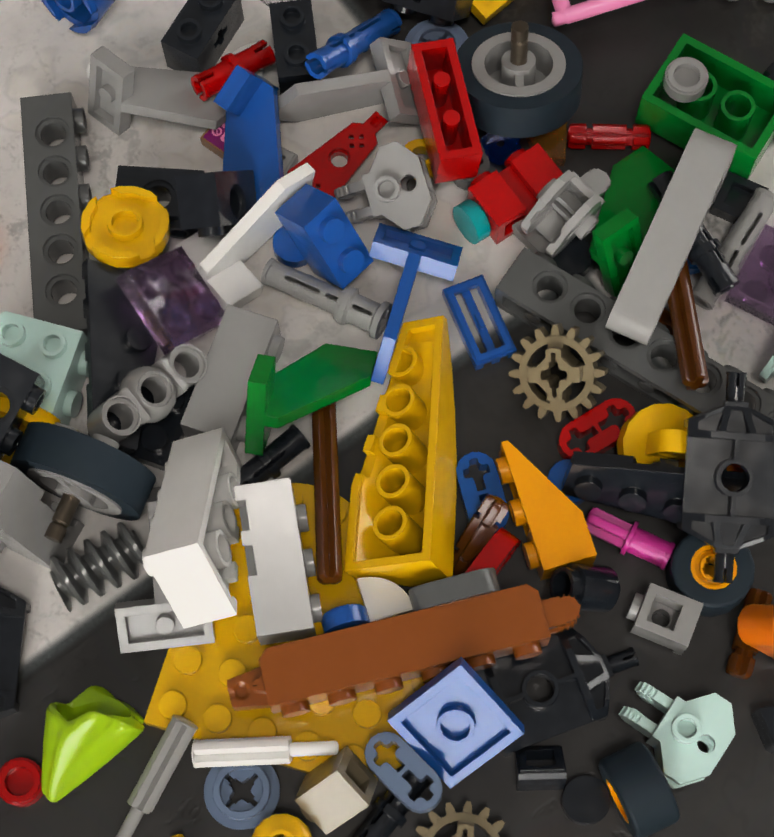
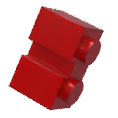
M539 143L528 150L519 149L512 153L504 163L506 168L501 172L497 170L492 173L485 171L470 183L467 199L478 203L485 212L491 226L490 237L496 245L513 234L512 225L526 218L538 201L536 196L543 187L553 178L557 180L563 174Z

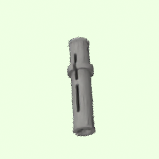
M759 187L755 189L750 201L721 244L722 248L720 251L736 276L740 273L738 266L774 212V193L765 188ZM702 274L692 289L694 301L698 306L706 310H712L719 296L715 297Z

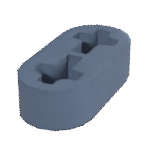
M381 732L371 737L366 744L364 753L370 771L412 812L422 814L436 808L441 801L443 793L441 779L437 773L397 734ZM393 744L398 747L395 757L403 766L399 772L387 762L381 766L375 763L379 758L376 751L379 745L387 749ZM408 773L420 783L426 779L432 782L429 787L432 795L430 800L426 801L424 798L419 797L413 801L409 798L413 791L411 785L404 779Z

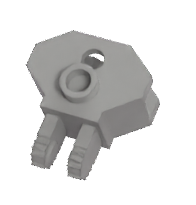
M397 141L379 146L370 172L361 175L362 180L334 190L337 200H348L366 192L370 206L348 211L346 216L351 224L372 218L380 220L387 218L403 230L415 232L428 227L438 202L426 161ZM415 178L416 186L413 190L409 191L408 183Z
M599 168L590 169L582 177H579L574 171L567 170L557 180L553 178L538 193L536 196L538 201L521 223V230L526 235L530 234L534 229L538 230L550 242L546 248V254L553 259L576 236L582 240L598 224L599 220L594 215L604 204L605 200L601 196L608 190L612 180H610L607 172Z

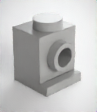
M650 583L644 595L636 592L626 615L627 619L634 621L630 633L672 649L673 653L682 655L689 646L704 604ZM655 613L663 614L667 618V626L662 627L653 623L652 615Z

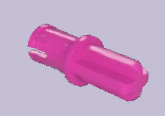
M597 507L592 508L586 519L591 535L620 548V554L622 555L628 552L658 566L662 570L667 565L676 545L639 528V522L637 521L631 524Z

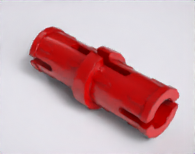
M262 39L235 55L228 53L221 57L220 63L191 77V84L196 95L203 92L199 98L202 101H206L219 93L236 65L253 73L274 65L276 59L271 46L269 45L263 49L267 46V42Z

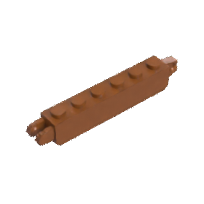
M528 584L268 647L259 658L260 667L227 680L230 701L234 711L270 708L273 714L281 712L283 718H290L310 712L309 705L328 700L329 706L344 705L357 700L356 693L375 689L376 695L392 693L404 688L403 681L419 677L422 678L423 683H427L461 656L474 671L493 667L497 664L495 658L514 654L515 660L532 658L543 653L541 647L548 646L551 634L563 632L564 629L569 630L570 627L573 628L574 624H577L581 605L575 599V596L570 597V595H563L562 598L557 596L541 600L538 590Z

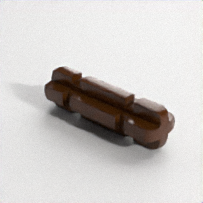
M488 494L484 497L477 509L480 512L479 516L477 514L473 515L456 543L458 550L454 549L453 575L465 573L474 561L473 558L478 556L498 529L495 523L501 524L508 513L509 505L499 496Z
M751 588L745 597L743 608L750 604H772L773 596L765 590ZM737 628L732 644V649L735 651L729 655L726 673L739 679H748L752 676L756 662L753 656L758 654V650L746 645L741 640Z

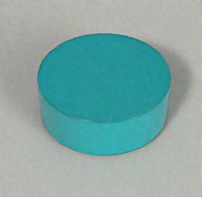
M467 199L453 208L455 223L462 235L470 243L477 244L490 236L491 226L489 220L478 203Z

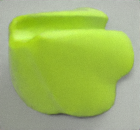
M100 686L88 687L70 703H50L46 709L43 736L42 793L50 802H57L77 788L144 731L143 717L131 705L116 699L109 691Z

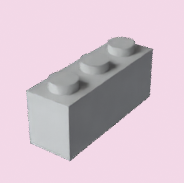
M230 304L227 305L206 357L208 366L206 374L196 383L180 422L185 438L223 427L235 452L240 441L245 442L248 379L257 355L274 356L277 363L283 351L285 338L281 337L277 319Z

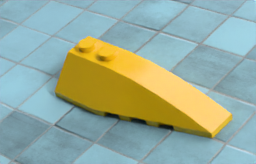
M444 315L405 322L402 325L387 372L391 376L385 395H380L375 410L379 414L373 435H367L363 447V452L366 454L361 473H355L351 485L344 569L348 575L379 577L408 587L419 586L453 576L457 499V448L452 362L448 324Z

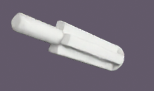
M291 736L194 739L191 756L194 768L290 764L293 757L337 755L339 753V744L336 740L292 742Z

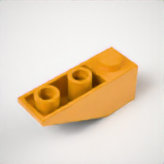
M508 440L501 442L499 458L494 459V463L497 467L501 485L508 483L513 496V500L508 501L512 521L515 527L523 526L528 541L522 543L528 568L530 570L536 568L540 581L551 578L557 568L569 563L593 565L597 552L583 512Z

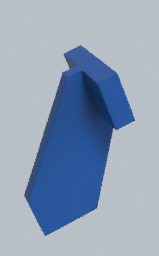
M236 65L214 99L216 104L226 110L223 171L253 170L256 199L258 201L278 179L284 176L277 92L279 88L267 79Z
M379 223L369 257L402 266L404 270L383 335L371 378L372 382L384 384L417 271L453 281L463 247Z

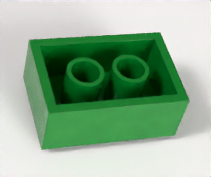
M683 33L642 95L635 123L650 126V130L653 133L683 149L686 148L695 128L737 145L729 171L749 179L774 139V81ZM680 57H692L704 64L709 75L704 94L696 101L689 103L673 100L667 95L663 87V78L667 66L673 60Z

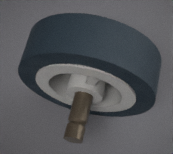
M521 20L500 23L484 28L470 36L457 52L476 127L487 133L509 138H528L543 135L558 129L568 122L579 107L583 76L582 56L576 45L568 37L555 29Z
M44 422L28 423L10 461V465L18 468L41 489L61 498L52 517L53 522L49 524L44 537L56 543H62L67 532L66 527L70 526L78 506L117 519L138 520L156 482L155 475L142 463L118 450L120 445L113 439L100 434H93V437H90L59 422L54 424Z

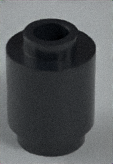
M569 563L557 568L551 576L549 585L552 598L557 596L562 598L563 595L575 596V599L581 605L580 611L591 612L610 611L617 603L621 591L618 576L611 567Z

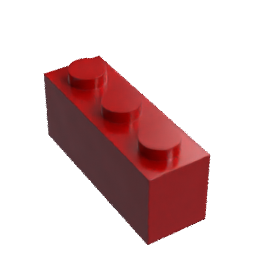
M454 38L411 44L407 73L434 182L436 184L477 177L483 151Z

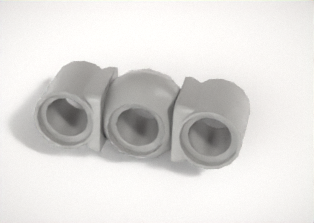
M181 344L153 365L138 367L129 371L123 378L119 391L95 408L89 415L87 429L90 436L93 437V434H100L119 443L145 423H156L166 418L172 411L176 398L205 376L208 366L204 353L194 345ZM174 361L184 367L186 378L177 373L174 368ZM141 386L148 388L152 392L154 403L148 402L143 397ZM107 412L114 413L119 418L121 430L115 429L110 425L107 420Z

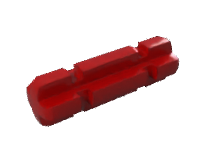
M571 123L567 130V144L571 149H585V145H591V149L625 150L626 146H631V150H637L641 146H645L648 149L651 143L650 126L643 124H633L632 128H627V124L592 123V128H587L586 123Z

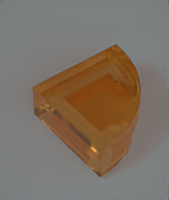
M567 122L552 132L526 138V141L532 147L539 143L556 165H565Z

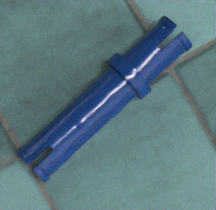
M387 8L373 18L354 27L349 32L337 33L331 36L325 46L306 55V59H308L305 61L306 70L313 78L322 79L337 68L349 67L356 62L360 54L370 49V44L379 37L389 38L400 32L401 28L399 27L402 25L401 17L395 10Z

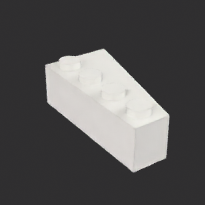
M223 427L173 441L168 461L165 463L162 486L157 493L158 501L154 517L150 520L146 548L142 551V561L147 574L155 577L183 628L237 615V600L234 596L231 597L229 584L238 582V565L235 561H232L230 545L239 543V527L237 526L234 509H238L239 506L237 501H235L233 486L240 485L241 462Z

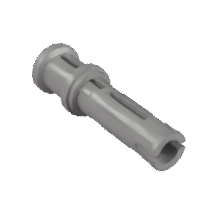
M273 258L267 262L261 275L262 284L269 285L301 301L326 310L333 314V319L337 323L345 325L348 322L369 332V337L373 339H378L386 328L392 304L387 301L380 304L359 294V289L346 287L340 289L312 275L282 264Z

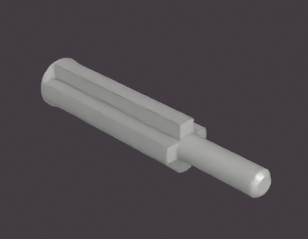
M173 714L171 721L127 800V803L132 807L115 837H132L144 813L149 814L153 812L196 730H198V727L192 721Z

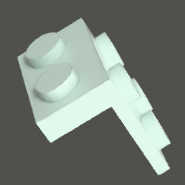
M8 311L2 312L0 314V353L41 375L45 381L42 388L46 390V395L40 408L53 414L61 423L69 426L71 418H75L80 411L82 405L81 390L86 377H89L88 361H85L87 336L80 330Z

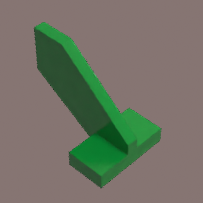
M641 146L613 165L610 175L611 185L605 192V202L600 210L599 222L592 231L593 238L589 249L591 259L600 267L604 289L614 297H618L660 205L647 185L649 182H652V179L666 171L671 170L673 174L675 172L673 168L645 146Z
M326 343L275 373L276 357L258 354L248 379L245 453L263 456L272 428H280L369 387L378 352Z

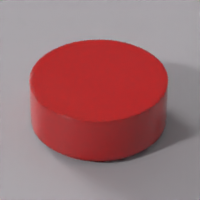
M23 757L14 758L6 762L0 768V797L6 803L15 807H28L36 803L43 796L41 787L42 767L33 760Z

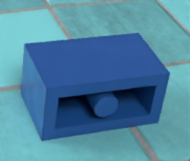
M305 184L275 212L313 273L341 289L348 286L374 261L372 257H369L367 248L337 199L317 188Z

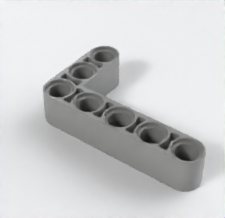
M698 128L694 129L612 308L605 328L646 346L648 345L712 202H715L726 179L737 148L736 144Z

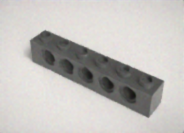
M71 92L20 98L33 317L38 320L83 331L87 336V319L84 318L83 300L86 298L85 279H82V263L87 258L89 259V252L82 239L81 215L88 202L92 199V193L89 183L84 184L83 171H90L88 149L86 145L81 146L80 136L81 133H87L85 111L83 107L77 108ZM56 139H64L59 145L49 146ZM58 177H67V179L60 184H51L52 181ZM61 215H70L69 219L63 223H53ZM63 254H74L66 263H55ZM67 293L77 294L70 303H58L59 299Z

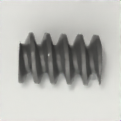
M122 522L116 524L118 538L114 539L103 530L100 532V547H96L89 539L83 540L84 555L80 556L73 548L69 547L66 549L68 563L63 564L54 555L49 557L50 575L69 612L72 611V596L79 603L85 605L89 602L88 588H91L101 597L106 593L104 580L107 579L114 587L119 588L122 586V571L133 580L139 577L138 563L143 564L142 551L144 548L134 530L131 531Z

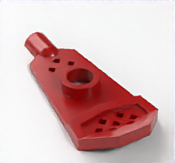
M376 111L363 124L351 123L288 170L287 174L308 163L316 171L312 187H320L317 189L335 197L334 190L345 186L378 145L376 134L388 123V120ZM336 156H343L348 162L343 167H336L331 161Z

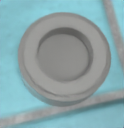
M677 58L666 68L663 78L664 90L675 101L682 103L696 101L705 92L709 79L708 71L704 64L695 58Z

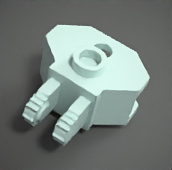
M640 681L634 690L643 701L664 713L661 720L656 724L645 717L640 711L629 706H623L618 715L628 725H631L634 729L648 737L646 743L654 748L655 760L660 766L670 788L674 790L703 781L705 777L711 775L736 735L732 703L717 693L689 701H684L678 696L673 700L650 684ZM697 741H701L707 746V753L702 752L698 748Z

